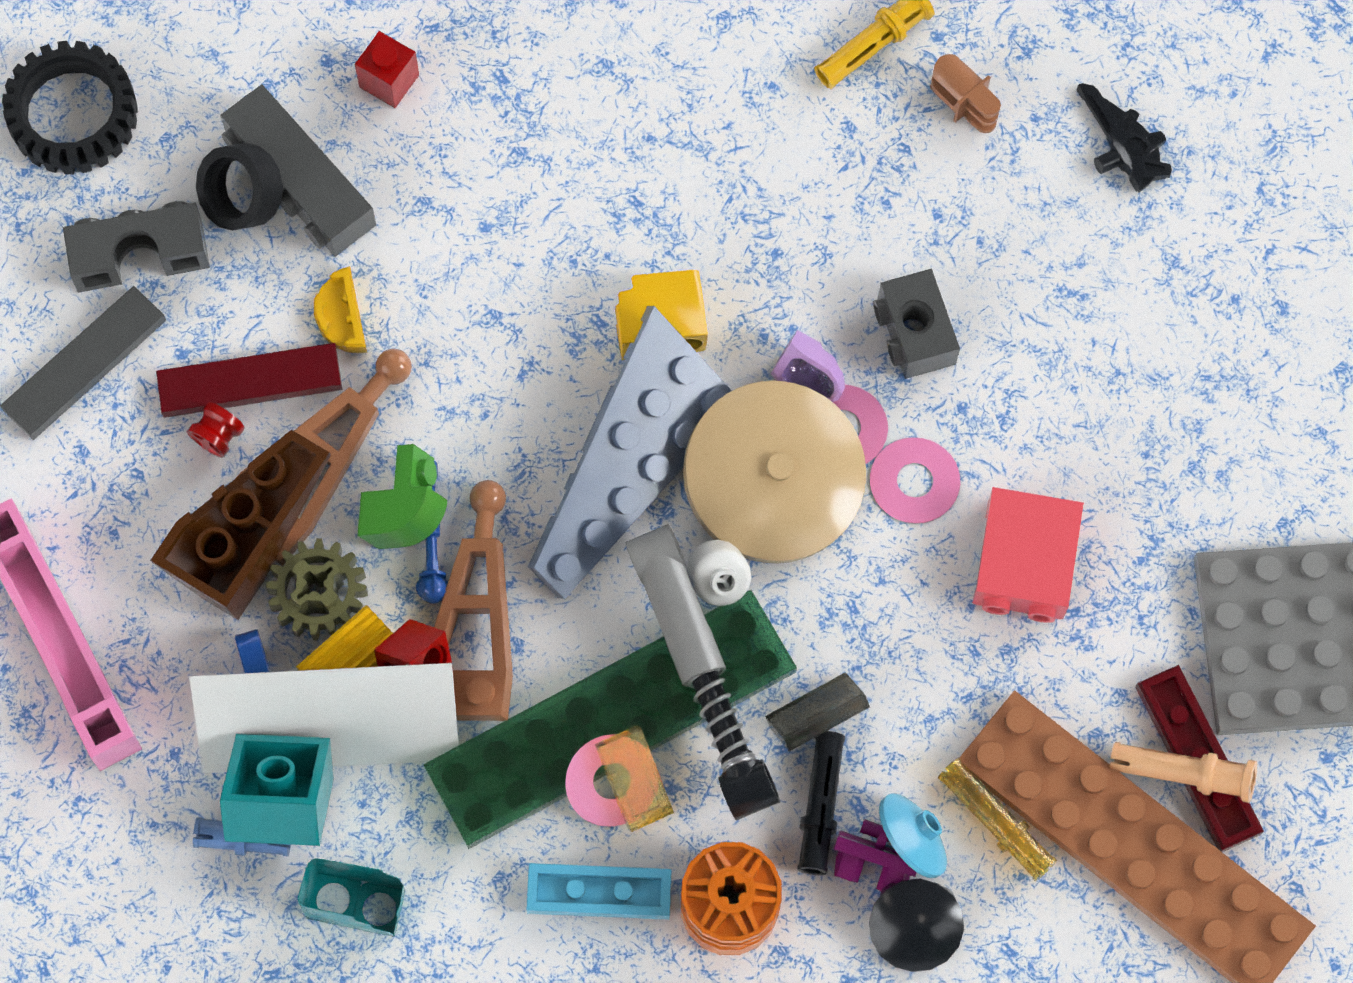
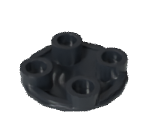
M920 878L886 885L881 890L880 897L873 905L869 919L871 941L882 958L896 968L916 972L932 970L949 960L959 948L964 932L962 910L953 892L939 883Z

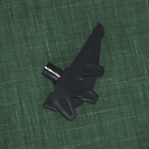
M1079 84L1077 92L1082 100L1086 102L1107 136L1106 140L1111 148L1109 152L1094 158V165L1097 171L1103 174L1119 167L1121 171L1127 173L1130 183L1138 193L1148 187L1152 181L1170 178L1172 172L1171 165L1160 162L1159 148L1166 142L1165 135L1161 131L1149 133L1137 122L1140 114L1136 110L1129 109L1127 112L1123 111L1102 97L1094 85Z

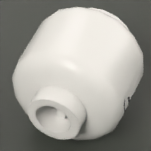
M721 540L706 541L696 547L689 556L686 570L695 592L706 603L715 606L731 605L740 600L747 592L751 581L750 566L739 549L731 543Z

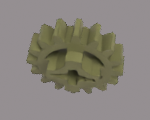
M322 538L316 539L314 549H307L303 541L298 542L299 553L294 556L284 550L281 554L285 565L283 567L272 565L270 568L272 575L277 581L266 582L268 593L276 595L268 601L271 611H281L277 617L279 624L283 627L293 622L292 631L294 636L297 637L305 629H309L311 637L315 641H318L320 630L327 629L330 636L337 631L336 625L340 623L344 625L351 619L349 616L351 612L357 613L363 608V604L357 598L368 596L367 586L359 583L366 578L363 567L353 568L357 562L355 554L350 552L341 557L342 548L338 542H335L330 550H326ZM318 562L325 563L324 565H309ZM293 577L296 581V589L290 594L291 598L287 600L288 584ZM347 578V594L342 602L338 596V589L344 585L343 581ZM313 584L319 588L324 586L326 591L321 595L316 591L310 593L309 587ZM311 613L326 614L317 617L309 616Z

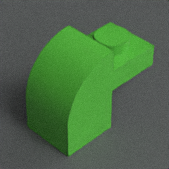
M415 444L397 445L394 489L361 492L358 536L378 549L401 548L420 543L435 531L444 517L448 500L432 490V486L437 479V469L432 456Z

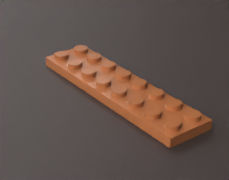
M1015 690L956 762L958 767L1231 983H1273L1316 927L1315 924L1123 774L1110 769L1109 763Z

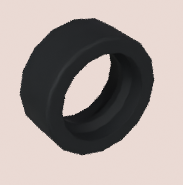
M242 143L215 148L203 158L197 171L196 192L199 204L207 218L218 227L233 231L264 225L274 217L282 202L283 183L280 169L269 153L260 146ZM236 160L246 168L253 186L252 202L247 212L244 213L234 207L228 197L226 188L227 171L231 163Z

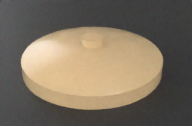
M760 381L744 385L727 393L717 400L702 416L687 444L683 463V478L690 507L703 529L714 540L731 543L739 549L746 559L778 564L810 557L825 549L844 533L856 516L862 502L866 484V463L861 442L853 425L846 415L828 398L815 390L796 383Z

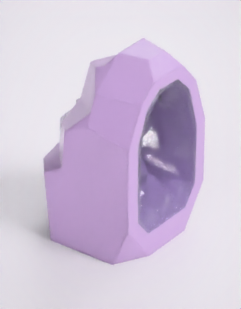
M797 330L779 357L771 375L776 381H786L806 386L822 394L831 402L838 401L845 389L843 372L840 370L835 357L826 352L820 342Z

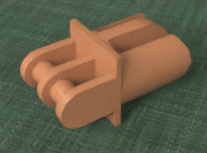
M945 54L939 57L934 65L930 88L955 113L953 121L956 123L964 117L981 133H990L995 129L1001 103L988 89L991 77L988 75L982 80L956 55Z

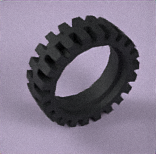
M68 41L57 42L58 49L52 50L50 45L47 44L40 47L42 55L36 57L31 52L25 56L27 65L24 67L18 63L12 70L14 79L8 78L6 81L5 89L7 94H3L2 104L7 128L25 157L28 156L31 162L38 167L43 164L47 171L54 173L57 172L58 168H61L64 174H74L75 168L80 167L83 173L91 172V164L97 162L100 168L109 163L107 156L112 154L117 158L123 152L121 144L125 143L128 145L132 139L131 129H136V113H138L133 86L123 66L119 65L117 59L110 53L105 55L101 47L93 44L92 48L89 49L87 44L82 41H76L75 46L70 47ZM68 73H86L99 78L111 91L113 108L107 123L94 135L77 142L56 143L42 138L32 129L28 120L29 104L34 93L48 80Z

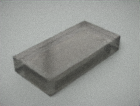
M845 672L765 717L770 729L790 752L870 708L866 695Z

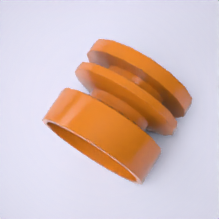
M720 842L703 849L689 863L682 879L681 918L688 934L702 948L718 955L744 954L758 948L771 935L778 919L782 902V882L774 863L761 850L743 842ZM733 885L735 892H743L739 894L738 903L730 904L727 897H719L724 894L725 886Z

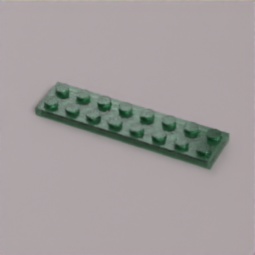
M752 590L747 591L735 603L719 606L704 614L726 666V670L719 677L725 679L722 684L725 692L731 694L730 698H728L731 707L796 673L797 667ZM663 636L423 765L469 850L567 797L566 774L569 764L578 750L589 741L604 735H623L638 741L650 752L707 720L699 715L702 707L693 699L696 694L695 690L689 686L685 687L682 685ZM616 762L602 765L596 771L593 782L619 769L623 765Z

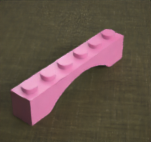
M12 498L1 503L0 579L27 628L90 758L97 768L102 771L142 750V747L21 512Z

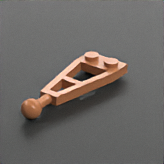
M388 349L382 352L376 361L377 373L359 393L351 387L347 388L294 430L296 433L330 452L331 456L327 462L330 467L301 517L297 518L275 560L281 566L285 564L281 553L286 550L292 555L298 549V542H304L312 533L379 415L378 408L373 405L390 384H400L409 377L412 369L411 360L402 350ZM351 408L359 414V417L341 448L337 451L321 439L318 434Z
M484 480L477 483L470 492V504L477 513L474 538H462L434 625L435 628L446 632L449 646L459 614H490L493 670H453L457 721H508L513 669L503 544L497 538H492L495 515L505 506L506 494L502 486L497 482ZM476 557H486L488 595H465Z

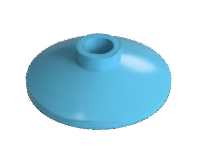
M891 793L884 797L879 805V816L884 832L895 851L909 867L920 875L927 878H937L942 875L947 867V856L940 836L942 828L938 819L933 813L928 810L923 811L905 796Z

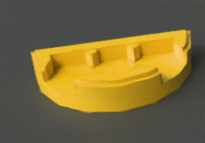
M348 266L333 272L330 275V279L322 285L319 293L314 298V317L321 335L329 343H335L336 348L349 353H367L351 268Z

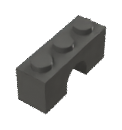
M175 201L164 205L162 209L146 212L127 210L120 213L118 217L103 220L84 218L76 221L74 225L63 227L70 276L78 293L122 285L120 274L121 262L126 254L137 248H149L159 254L166 276L210 268L202 219L196 202Z

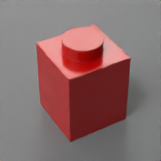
M378 31L355 63L359 87L394 108L397 107L419 76L416 52L381 31Z

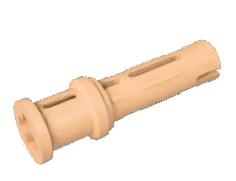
M1115 742L1110 758L1114 759V762H1110V769L1197 786V790L1203 795L1209 796L1212 792L1240 796L1242 802L1246 803L1251 802L1257 777V761L1248 760L1244 764L1218 759L1215 753L1204 754L1202 758Z

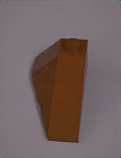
M290 430L248 464L247 470L227 486L221 485L211 494L213 497L192 514L188 512L180 518L150 561L202 599L239 620L267 577L271 566L275 562L331 456L330 452L295 431Z

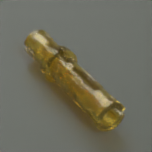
M960 757L945 768L947 772L942 771L938 779L954 793L999 841L997 847L1003 853L1008 850L1032 876L1034 881L1039 880L1049 871V867L1055 865L1057 859L1052 857L1028 831L1030 826L1025 820L1019 822L967 768Z

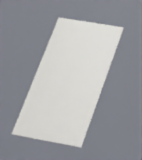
M452 663L189 676L203 773L227 772L236 734L330 738L333 767L460 760Z

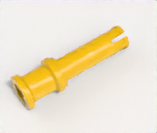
M898 0L889 8H880L872 24L849 40L822 63L814 67L819 80L824 86L832 90L846 76L864 64L890 42H902L907 37V31L921 20H930L935 15L931 2L929 0Z

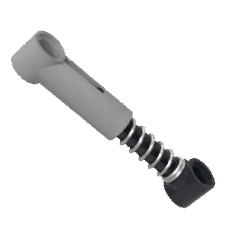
M664 525L626 541L630 559L640 581L645 587L682 685L685 687L689 686L695 690L696 694L693 699L702 707L699 715L705 718L708 723L705 731L713 735L714 740L711 746L718 749L720 753L717 761L721 763L723 772L718 777V780L734 819L739 820L780 803L777 789L764 760L755 758V754L747 747L746 743L749 742V739H744L740 729L743 727V724H738L734 714L737 709L731 707L728 699L731 694L725 692L722 684L725 679L719 677L726 670V666L686 570L684 556L670 525Z

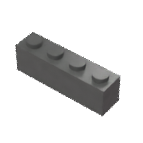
M263 84L220 115L225 129L221 136L227 146L249 143L260 146L272 156L280 169L283 183L282 202L280 205L290 217L293 218L295 215H298L306 224L304 231L316 247L321 249L323 246H326L336 257L376 226L373 207Z

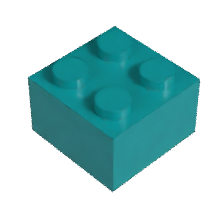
M236 734L220 797L225 842L320 846L334 781L330 738Z

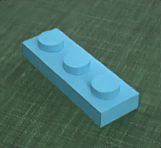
M529 863L526 911L527 914L670 920L672 869Z

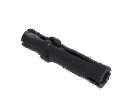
M818 731L815 736L816 744L806 816L801 817L799 827L804 832L797 870L809 875H826L828 872L827 863L831 835L836 834L838 824L833 818L843 744L845 742L843 734L832 731Z

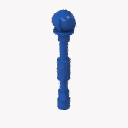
M434 461V463H435V465H436L437 477H438V463H437L436 461ZM436 483L432 486L433 491H435ZM440 524L425 539L426 571L419 573V580L416 583L417 594L430 604L439 603L443 600L448 584L446 573L439 570L437 538L440 537Z

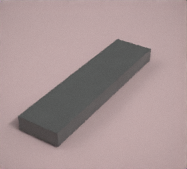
M133 286L5 400L0 407L32 440H35L166 321L164 314Z

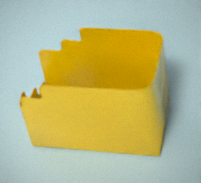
M698 270L633 275L631 278L633 288L619 292V303L615 306L621 360H625L623 358L629 344L634 343L643 324L641 318L647 306H655L696 352L706 349L708 330Z

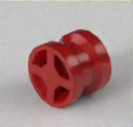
M208 402L202 409L203 417L199 423L191 424L186 432L203 449L217 457L224 458L229 451L228 443L233 437L240 436L245 427L228 410L213 402Z

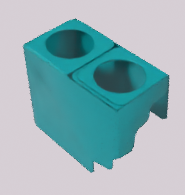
M315 858L306 867L298 895V902L306 919L395 937L406 890L399 878L383 873V870ZM337 883L348 890L350 903L342 914L318 908L317 895L325 885ZM375 893L389 895L396 904L394 918L382 926L370 924L363 915L365 900Z

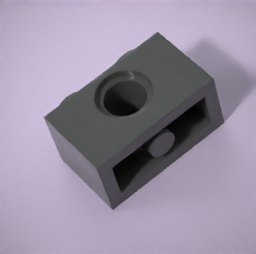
M932 268L881 282L878 298L873 301V307L878 324L880 326L886 325L891 340L887 341V348L893 366L900 365L904 378L907 379L956 365L960 347ZM909 319H916L922 322L925 328L920 331H912L906 328L903 322Z

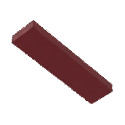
M335 343L156 371L161 413L164 418L203 412L202 409L208 402H213L223 408L343 390Z
M1179 665L1136 684L1135 688L1169 753L1202 758L1204 754L1215 753L1218 759L1227 760ZM1184 784L1216 848L1221 852L1260 836L1264 832L1251 804L1242 802L1240 796L1212 792L1209 796L1203 795L1197 790V786Z

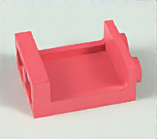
M992 487L987 503L985 516L987 520L977 584L972 603L982 606V610L991 614L1006 615L1010 611L1028 614L1029 619L1043 623H1051L1055 619H1063L1069 607L1084 502Z

